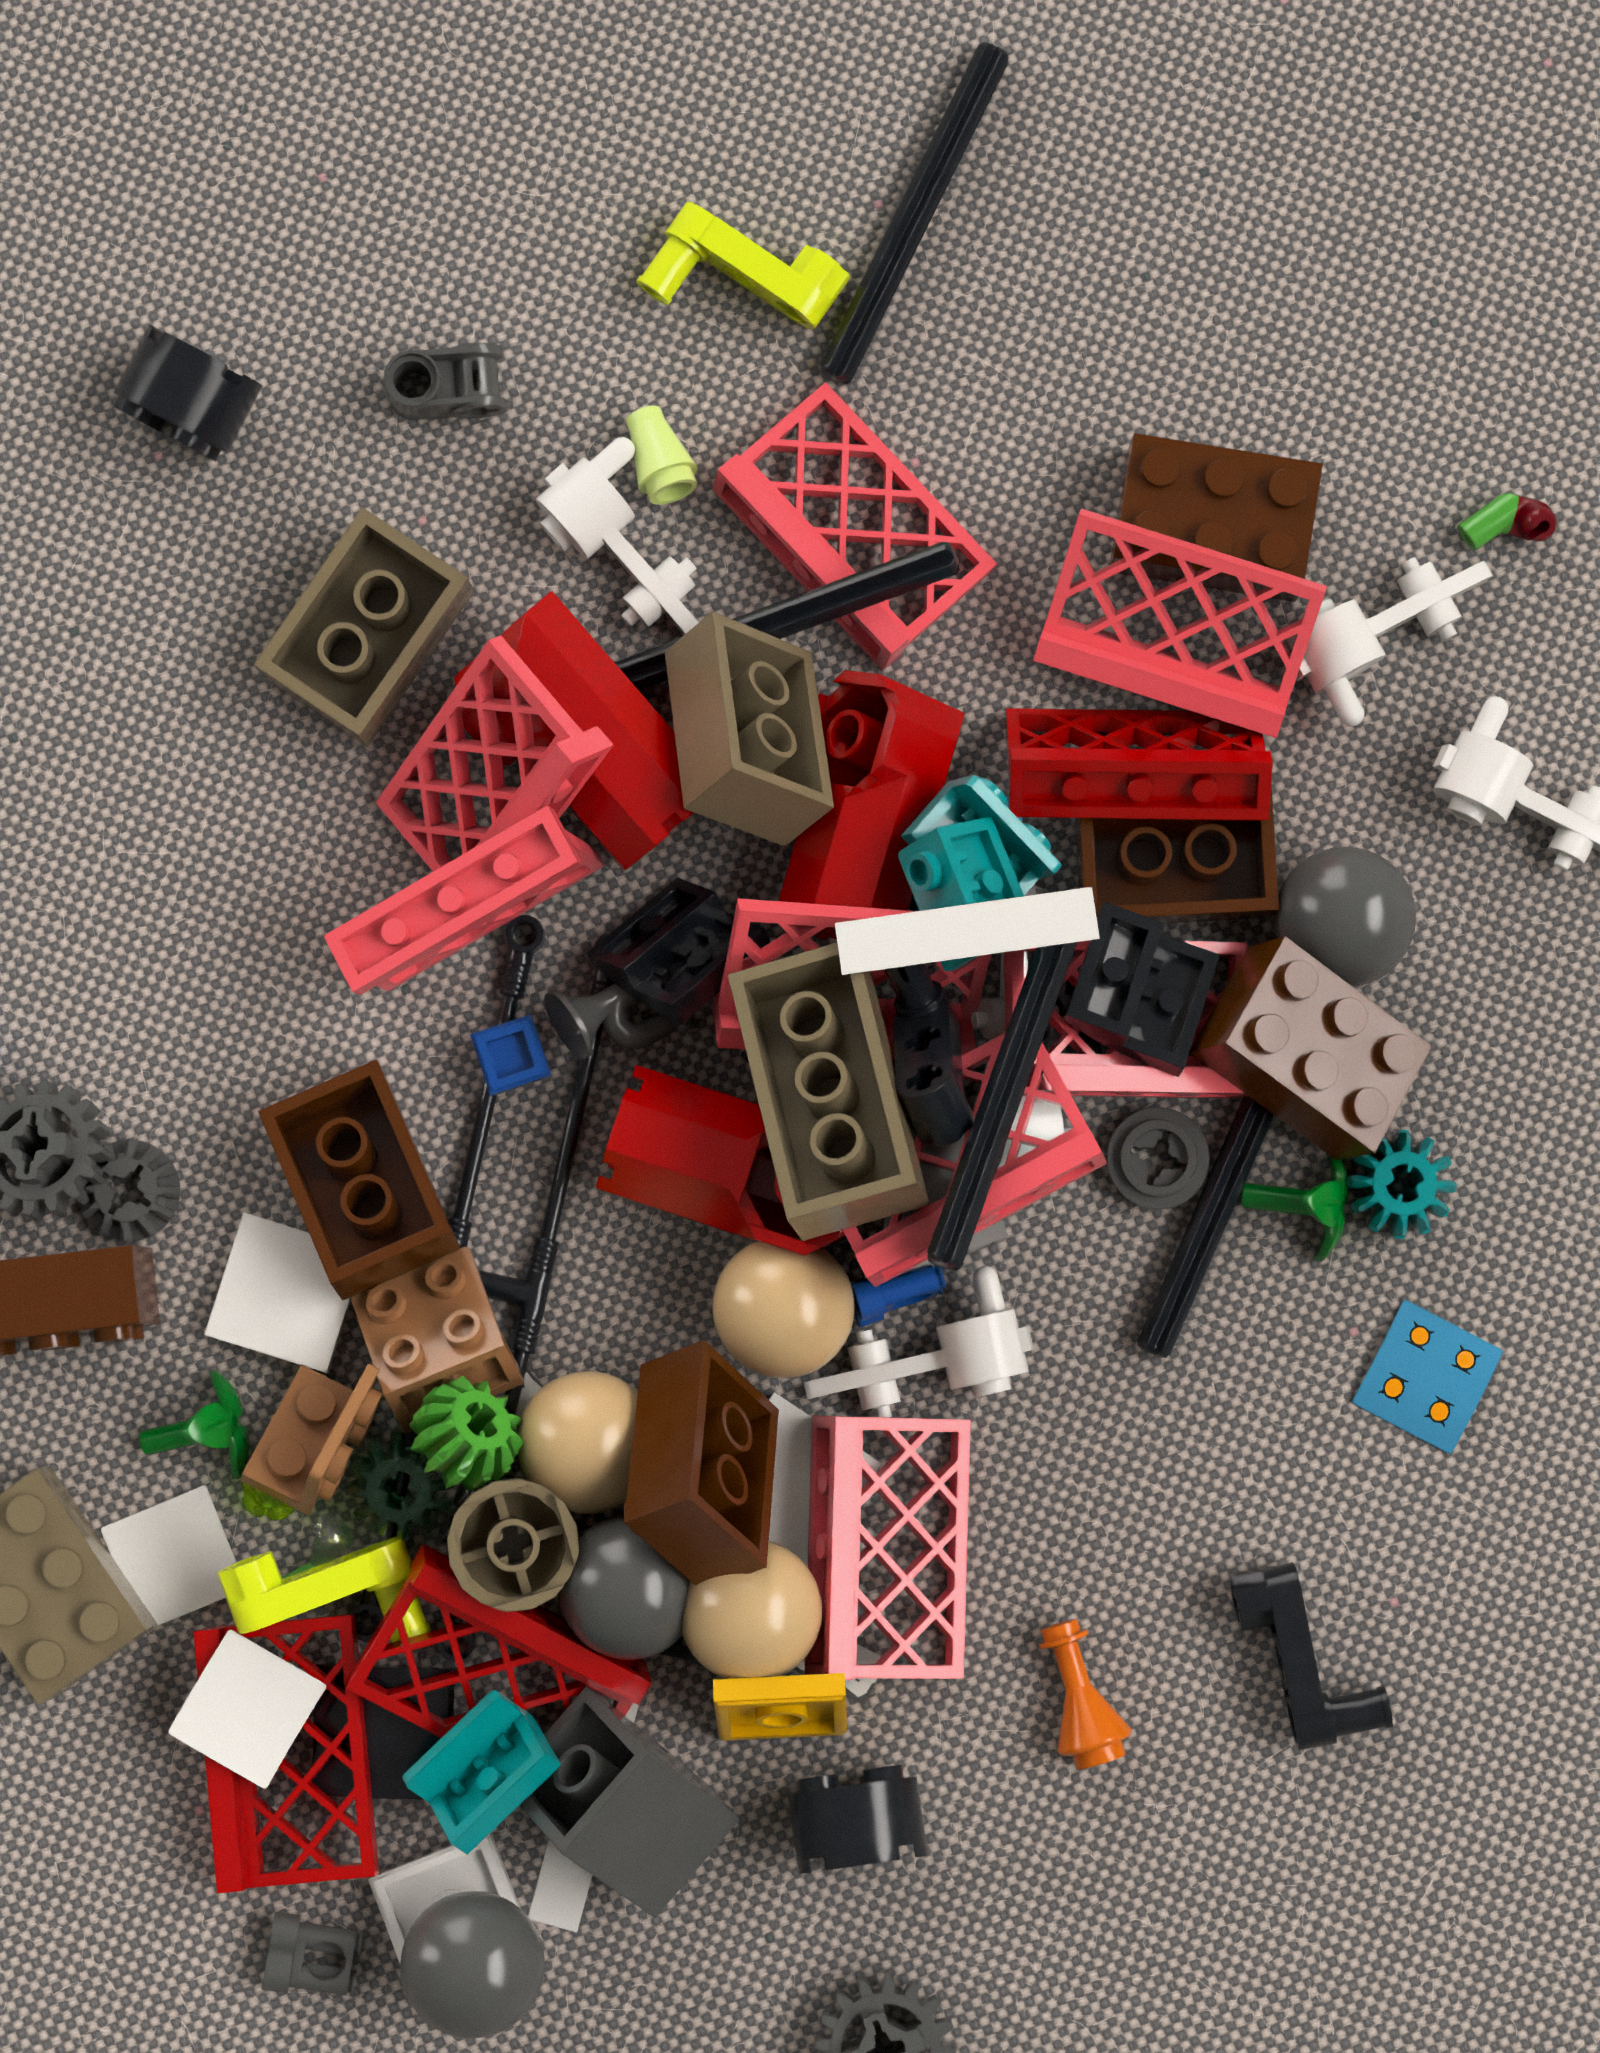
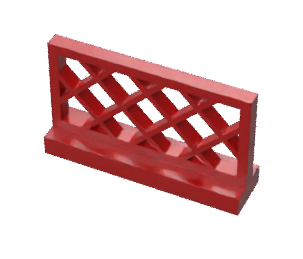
M1006 708L1005 727L1009 776L1008 808L1016 817L1269 820L1273 761L1271 751H1266L1262 733L1185 710ZM1031 731H1045L1046 733L1039 736ZM1095 732H1109L1110 734L1101 736ZM1159 733H1173L1174 735L1166 737ZM1223 734H1239V735H1237V736H1235V737H1233V738H1230V737H1228V736H1226V735H1223ZM1072 743L1080 748H1065L1063 746ZM1135 744L1144 749H1130L1127 746ZM1199 745L1208 750H1195L1191 747Z
M422 1544L410 1564L409 1576L345 1681L346 1689L442 1738L468 1712L443 1719L429 1711L425 1692L461 1682L470 1711L476 1704L469 1680L506 1670L514 1698L511 1701L523 1710L561 1699L566 1710L571 1704L569 1697L579 1695L588 1685L593 1690H597L614 1699L612 1705L626 1716L633 1702L637 1705L640 1704L652 1682L646 1661L642 1659H616L597 1653L575 1636L563 1617L540 1605L529 1610L505 1612L480 1603L461 1588L449 1565V1557ZM415 1596L441 1609L445 1628L408 1637L403 1616ZM450 1614L466 1622L453 1625ZM396 1628H398L401 1640L388 1643ZM485 1631L497 1638L502 1657L465 1667L457 1640L458 1637ZM449 1640L458 1670L421 1680L412 1650ZM507 1644L522 1652L509 1655ZM405 1653L413 1682L386 1689L368 1680L367 1677L377 1660ZM538 1660L553 1667L558 1687L521 1697L514 1667ZM563 1673L578 1681L565 1684ZM417 1695L419 1706L405 1698Z
M355 1613L283 1620L256 1631L240 1634L245 1638L265 1636L285 1653L282 1658L288 1663L296 1662L312 1677L325 1683L326 1689L323 1694L329 1690L347 1706L348 1723L333 1740L307 1718L302 1728L323 1745L326 1750L306 1775H303L285 1758L282 1760L278 1768L298 1785L277 1811L257 1795L256 1784L205 1755L217 1894L240 1892L248 1888L366 1878L379 1875L363 1697L346 1689V1686L344 1690L335 1682V1679L343 1671L345 1684V1681L359 1660ZM235 1624L212 1626L193 1631L198 1679L228 1630L238 1633ZM339 1629L342 1657L327 1675L300 1651L316 1631ZM302 1633L293 1645L281 1636L283 1634ZM348 1736L350 1738L351 1755L341 1747ZM333 1755L353 1771L354 1788L340 1805L312 1782ZM304 1791L332 1813V1816L311 1841L284 1818V1815ZM354 1801L356 1802L357 1820L347 1812ZM259 1812L269 1820L261 1831ZM339 1820L359 1837L361 1863L338 1865L318 1847ZM277 1827L300 1846L303 1852L289 1869L264 1871L262 1843L272 1830ZM310 1856L322 1865L319 1867L301 1868Z

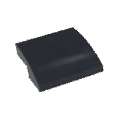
M678 877L586 954L590 962L621 989L650 1009L682 1025L720 992L734 915L725 912L716 892ZM750 922L748 936L760 948L769 944L771 941L764 927ZM745 952L743 959L748 957V955Z
M1103 902L1097 917L1100 939L1089 941L1064 1020L1115 1051L1179 1077L1185 1067L1220 955L1162 934L1165 923Z
M325 1663L317 1664L316 1666L328 1675L336 1664ZM405 1665L374 1666L367 1677L368 1680L386 1689L413 1682L409 1667ZM417 1666L421 1680L455 1670V1668ZM342 1671L335 1679V1682L345 1690L344 1673ZM455 1684L425 1692L430 1712L443 1719L454 1716ZM327 1690L315 1705L314 1724L334 1740L348 1723L347 1706ZM417 1695L405 1698L419 1706ZM363 1698L372 1798L424 1800L407 1788L402 1777L441 1738ZM348 1736L341 1747L351 1755L350 1738ZM314 1738L313 1765L326 1750ZM333 1755L312 1782L328 1796L347 1797L354 1788L353 1771Z

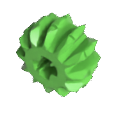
M464 1375L458 1379L451 1380L447 1385L442 1384L439 1388H433L423 1398V1403L419 1406L420 1409L413 1415V1420L409 1424L411 1429L418 1435L414 1439L410 1450L425 1454L428 1459L424 1473L438 1470L443 1474L445 1488L458 1485L461 1482L469 1492L483 1487L487 1482L499 1480L511 1469L510 1465L514 1462L513 1458L519 1454V1449L524 1443L520 1436L515 1433L522 1418L507 1413L505 1409L509 1395L495 1398L490 1393L488 1380L475 1383L472 1386Z

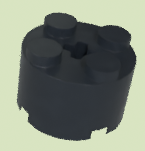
M148 325L114 391L118 398L113 407L160 433L166 422L174 425L169 435L171 438L216 462L221 451L229 452L262 385L245 374L240 376L229 370L227 364L166 332L162 333L152 325Z
M902 1765L863 1770L865 1783L839 1787L837 1774L799 1779L800 1793L788 1795L798 1874L811 1873L810 1859L824 1857L826 1870L900 1860L898 1846L911 1844L914 1847L915 1857L928 1856L917 1777L904 1778Z

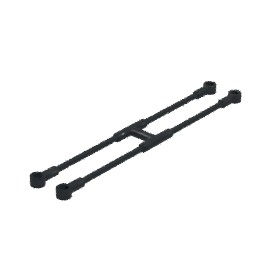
M520 915L512 919L506 928V939L510 947L502 978L503 982L499 991L503 995L497 1025L514 1020L518 1000L524 998L534 953L542 947L545 941V932L541 923L530 915ZM522 924L533 925L537 930L535 941L528 946L518 945L514 940V932ZM607 935L601 936L595 942L594 946L597 945L601 940H603ZM598 968L595 969L592 989L590 991L591 995L614 984ZM603 1024L600 1025L594 1036L592 1055L579 1061L540 1237H535L526 1279L522 1280L479 1270L489 1299L519 1305L510 1349L514 1350L513 1356L518 1363L523 1380L529 1355L535 1353L538 1340L537 1335L540 1332L539 1329L541 1328L555 1265L554 1260H556L559 1242L555 1241L601 1041ZM485 1078L453 1218H448L460 1248L468 1246L472 1222H468L497 1097V1095L490 1096ZM523 1385L504 1393V1396L509 1395L505 1407L507 1413L516 1415ZM413 1430L403 1434L379 1542L397 1536L416 1453L410 1450L414 1439L418 1436ZM363 1589L360 1605L351 1614L355 1613L357 1639L369 1642L373 1634H367L359 1628V1614L364 1610H372L379 1616L380 1623L384 1617L375 1592H368L367 1589ZM450 1614L453 1625L466 1622ZM475 1633L466 1635L468 1646L461 1653L463 1660L469 1657L476 1647L477 1637ZM445 1641L436 1644L443 1658L455 1661L453 1652L449 1651L446 1647Z

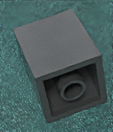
M587 1685L544 1734L561 1766L520 1804V1807L561 1854L656 1918L740 1818L705 1781Z

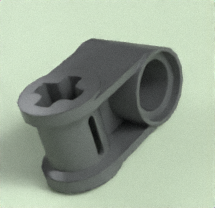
M469 343L451 348L408 350L398 353L390 359L384 370L383 381L390 407L397 415L407 420L416 421L449 417L486 418L505 413L507 411V400L500 397L497 362L503 358L502 347L493 343ZM474 371L479 372L480 389L478 391L474 390ZM416 373L427 377L431 382L427 392L417 398H407L401 395L396 390L400 379L405 375Z

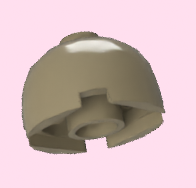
M521 1478L495 1480L473 1491L454 1513L447 1535L449 1565L461 1588L480 1603L505 1612L533 1609L554 1598L570 1578L579 1554L577 1525L566 1504L544 1485Z

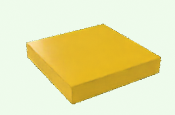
M845 1673L713 1679V1700L718 1736L722 1741L833 1736L847 1733Z

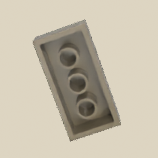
M833 943L728 974L786 1218L802 1241L930 1205L906 1108L896 1089L895 1064L871 971L842 975L838 943Z

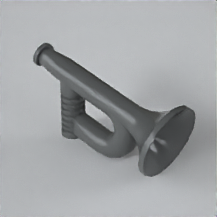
M615 983L596 994L584 997L568 996L554 989L544 996L546 1011L554 1029L566 1047L582 1060L592 1055L593 1039L601 1024H603L605 1032L612 1041L624 1048L636 1050L651 1046L673 1032L686 1031L697 1027L696 1020H694L695 1014L682 1025L659 1013L652 1015L642 1022L631 1023L627 1019L626 1010L636 999Z

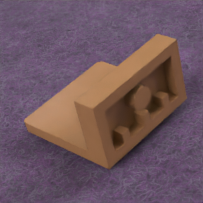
M462 1247L459 1250L351 1297L373 1366L380 1369L377 1378L383 1396L405 1433L412 1431L409 1424L413 1420V1415L420 1409L419 1406L423 1403V1398L433 1388H439L442 1384L447 1385L451 1380L458 1379L463 1375L472 1386L475 1383L488 1380L492 1396L525 1384L518 1363L499 1329L474 1256L468 1247Z
M368 1363L355 1389L351 1390L301 1364L246 1465L240 1481L310 1516L319 1498L330 1503L347 1471L346 1465L354 1450L347 1446L348 1443L360 1447L377 1413L375 1411L383 1396V1393L374 1389L380 1369Z

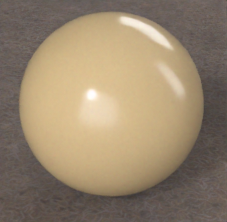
M789 1236V1237H792V1238H795V1239H798V1240H802V1239L799 1238V1237ZM756 1241L740 1250L724 1267L715 1286L712 1309L714 1325L721 1342L731 1356L742 1366L767 1377L794 1378L820 1369L838 1354L852 1328L855 1301L853 1289L846 1272L836 1258L826 1249L822 1248L804 1256Z
M594 1371L566 1374L543 1386L525 1407L517 1430V1434L524 1441L519 1449L517 1458L525 1479L544 1485L566 1504L571 1513L597 1514L623 1505L627 1499L630 1450L633 1442L638 1392L628 1383L615 1376Z
M769 1541L767 1568L750 1574L718 1576L697 1585L690 1581L682 1621L683 1638L693 1656L705 1668L723 1679L783 1676L804 1660L818 1637L822 1620V1601L818 1585L808 1567L797 1555L789 1549Z

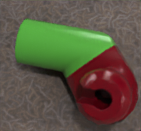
M1505 493L1499 495L1461 522L1457 528L1466 544L1476 551L1500 533L1528 541H1544L1554 534L1557 527V519L1546 503L1537 499Z

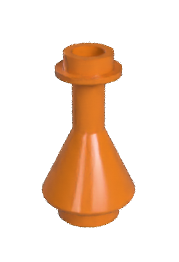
M1078 1619L1067 1620L1041 1629L1044 1641L1038 1644L1039 1649L1053 1648L1066 1690L1057 1752L1061 1756H1072L1077 1770L1101 1765L1125 1756L1126 1753L1122 1740L1131 1735L1132 1728L1090 1683L1078 1644V1640L1089 1634L1088 1629L1081 1630Z

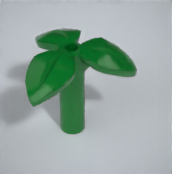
M1327 1153L1326 1155L1331 1166V1181L1321 1183L1310 1190L1246 1182L1242 1193L1243 1208L1312 1216L1324 1226L1322 1242L1319 1250L1312 1258L1316 1262L1325 1260L1341 1238L1345 1225L1344 1205L1347 1204L1348 1175L1342 1160H1335Z
M213 1370L209 1374L219 1403L213 1402L202 1407L189 1420L141 1431L140 1445L146 1455L195 1444L213 1449H223L228 1446L232 1479H240L249 1454L250 1431L238 1422V1418L242 1416L244 1408L236 1390L219 1371Z

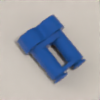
M932 1265L898 1275L877 1287H874L868 1279L851 1283L855 1301L854 1318L859 1328L884 1320V1314L889 1311L936 1297L937 1294L942 1295V1288H945L946 1284L941 1268L936 1265L934 1267Z

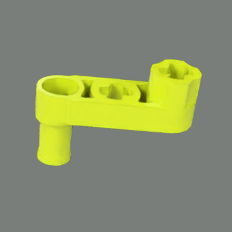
M687 201L664 234L668 238L643 275H640L636 280V283L652 298L664 305H669L673 295L698 261L703 263L707 261L791 320L807 329L814 330L851 277L828 254L808 245L803 247L791 266H788L702 207Z
M398 1536L283 1579L272 1551L245 1558L216 1573L238 1633L244 1634L270 1626L363 1589H367L368 1592H375L384 1617L410 1574L412 1560L403 1536ZM415 1596L403 1616L409 1638L431 1630L429 1623L426 1622L419 1598ZM396 1628L390 1638L391 1642L401 1640L398 1628Z

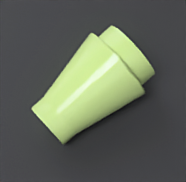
M647 406L631 413L626 418V424L630 432L631 441L635 447L634 463L639 491L647 494L650 502L655 505L672 503L692 493L697 487L694 475L698 467L665 420L659 406Z

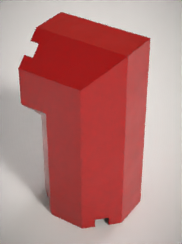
M550 591L505 630L501 636L583 732L598 726L613 743L614 746L568 808L621 869L627 870L669 835V832L680 822H684L694 813L684 809L675 733L554 592ZM475 658L454 677L455 687ZM495 664L491 670L494 698L510 699L508 678ZM465 708L462 711L464 729L473 739L481 740L477 709ZM496 711L500 742L516 744L512 712ZM531 714L535 746L548 747L556 735L539 715ZM502 755L503 765L509 766L515 760H518V757Z
M844 670L833 680V682L841 685L830 696L822 693L818 694L834 808L796 837L778 901L909 911L913 893L898 858L899 851L907 847L908 843L901 835L945 786L965 713L881 674ZM826 927L812 937L827 940V937L837 939L836 929Z
M635 1066L632 1078L635 1082L641 1083L642 1086L640 1091L626 1088L602 1161L607 1163L609 1168L614 1169L612 1178L599 1175L596 1184L597 1190L733 1235L773 1245L804 1256L819 1249H825L847 1238L843 1230L805 1241L789 1237H799V1235L786 1218L758 1104L648 1068Z

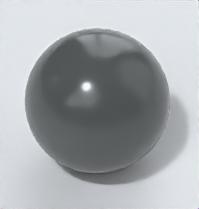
M1334 847L1319 851L1304 859L1289 873L1278 893L1279 910L1274 913V927L1277 938L1286 936L1353 987L1363 986L1384 977L1398 965L1411 945L1416 926V907L1411 889L1394 865L1382 856L1369 850L1357 847Z
M616 1516L596 1523L578 1537L579 1554L570 1578L558 1593L559 1605L571 1631L590 1649L616 1659H643L663 1652L683 1636L682 1622L690 1580L640 1536L632 1532L624 1523L625 1516Z
M483 1891L455 1893L438 1900L424 1910L415 1920L405 1938L400 1961L403 1988L417 2014L430 2026L445 2034L468 2039L493 2036L517 2023L535 2002L541 1989L545 1970V1957L541 1938L530 1918L511 1901L499 1895Z

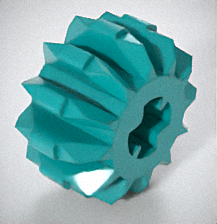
M1399 1130L1394 1138V1152L1387 1139L1383 1137L1375 1152L1378 1160L1369 1154L1352 1157L1355 1165L1366 1171L1367 1175L1347 1177L1348 1188L1365 1189L1366 1197L1352 1202L1350 1209L1353 1213L1365 1211L1371 1206L1376 1210L1368 1220V1230L1378 1232L1384 1226L1387 1219L1391 1217L1390 1232L1392 1238L1400 1240L1404 1239L1407 1233L1408 1219L1420 1235L1431 1231L1430 1221L1424 1209L1436 1217L1444 1218L1448 1215L1450 1209L1445 1203L1435 1198V1194L1453 1193L1457 1189V1184L1451 1180L1437 1181L1435 1172L1447 1169L1452 1162L1449 1156L1437 1158L1431 1163L1426 1159L1433 1149L1435 1143L1430 1137L1423 1138L1416 1145L1414 1151L1411 1152V1136L1409 1131ZM1394 1167L1399 1168V1175L1410 1173L1414 1179L1415 1184L1407 1189L1410 1198L1407 1202H1402V1194L1391 1197L1387 1191L1386 1185L1394 1180L1391 1171Z

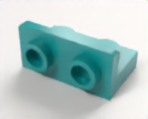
M992 816L937 827L898 853L899 861L920 911L1024 896ZM979 956L940 961L945 971L959 969Z

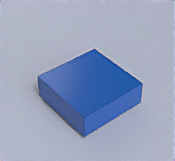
M531 1014L470 1034L490 1096L552 1077Z

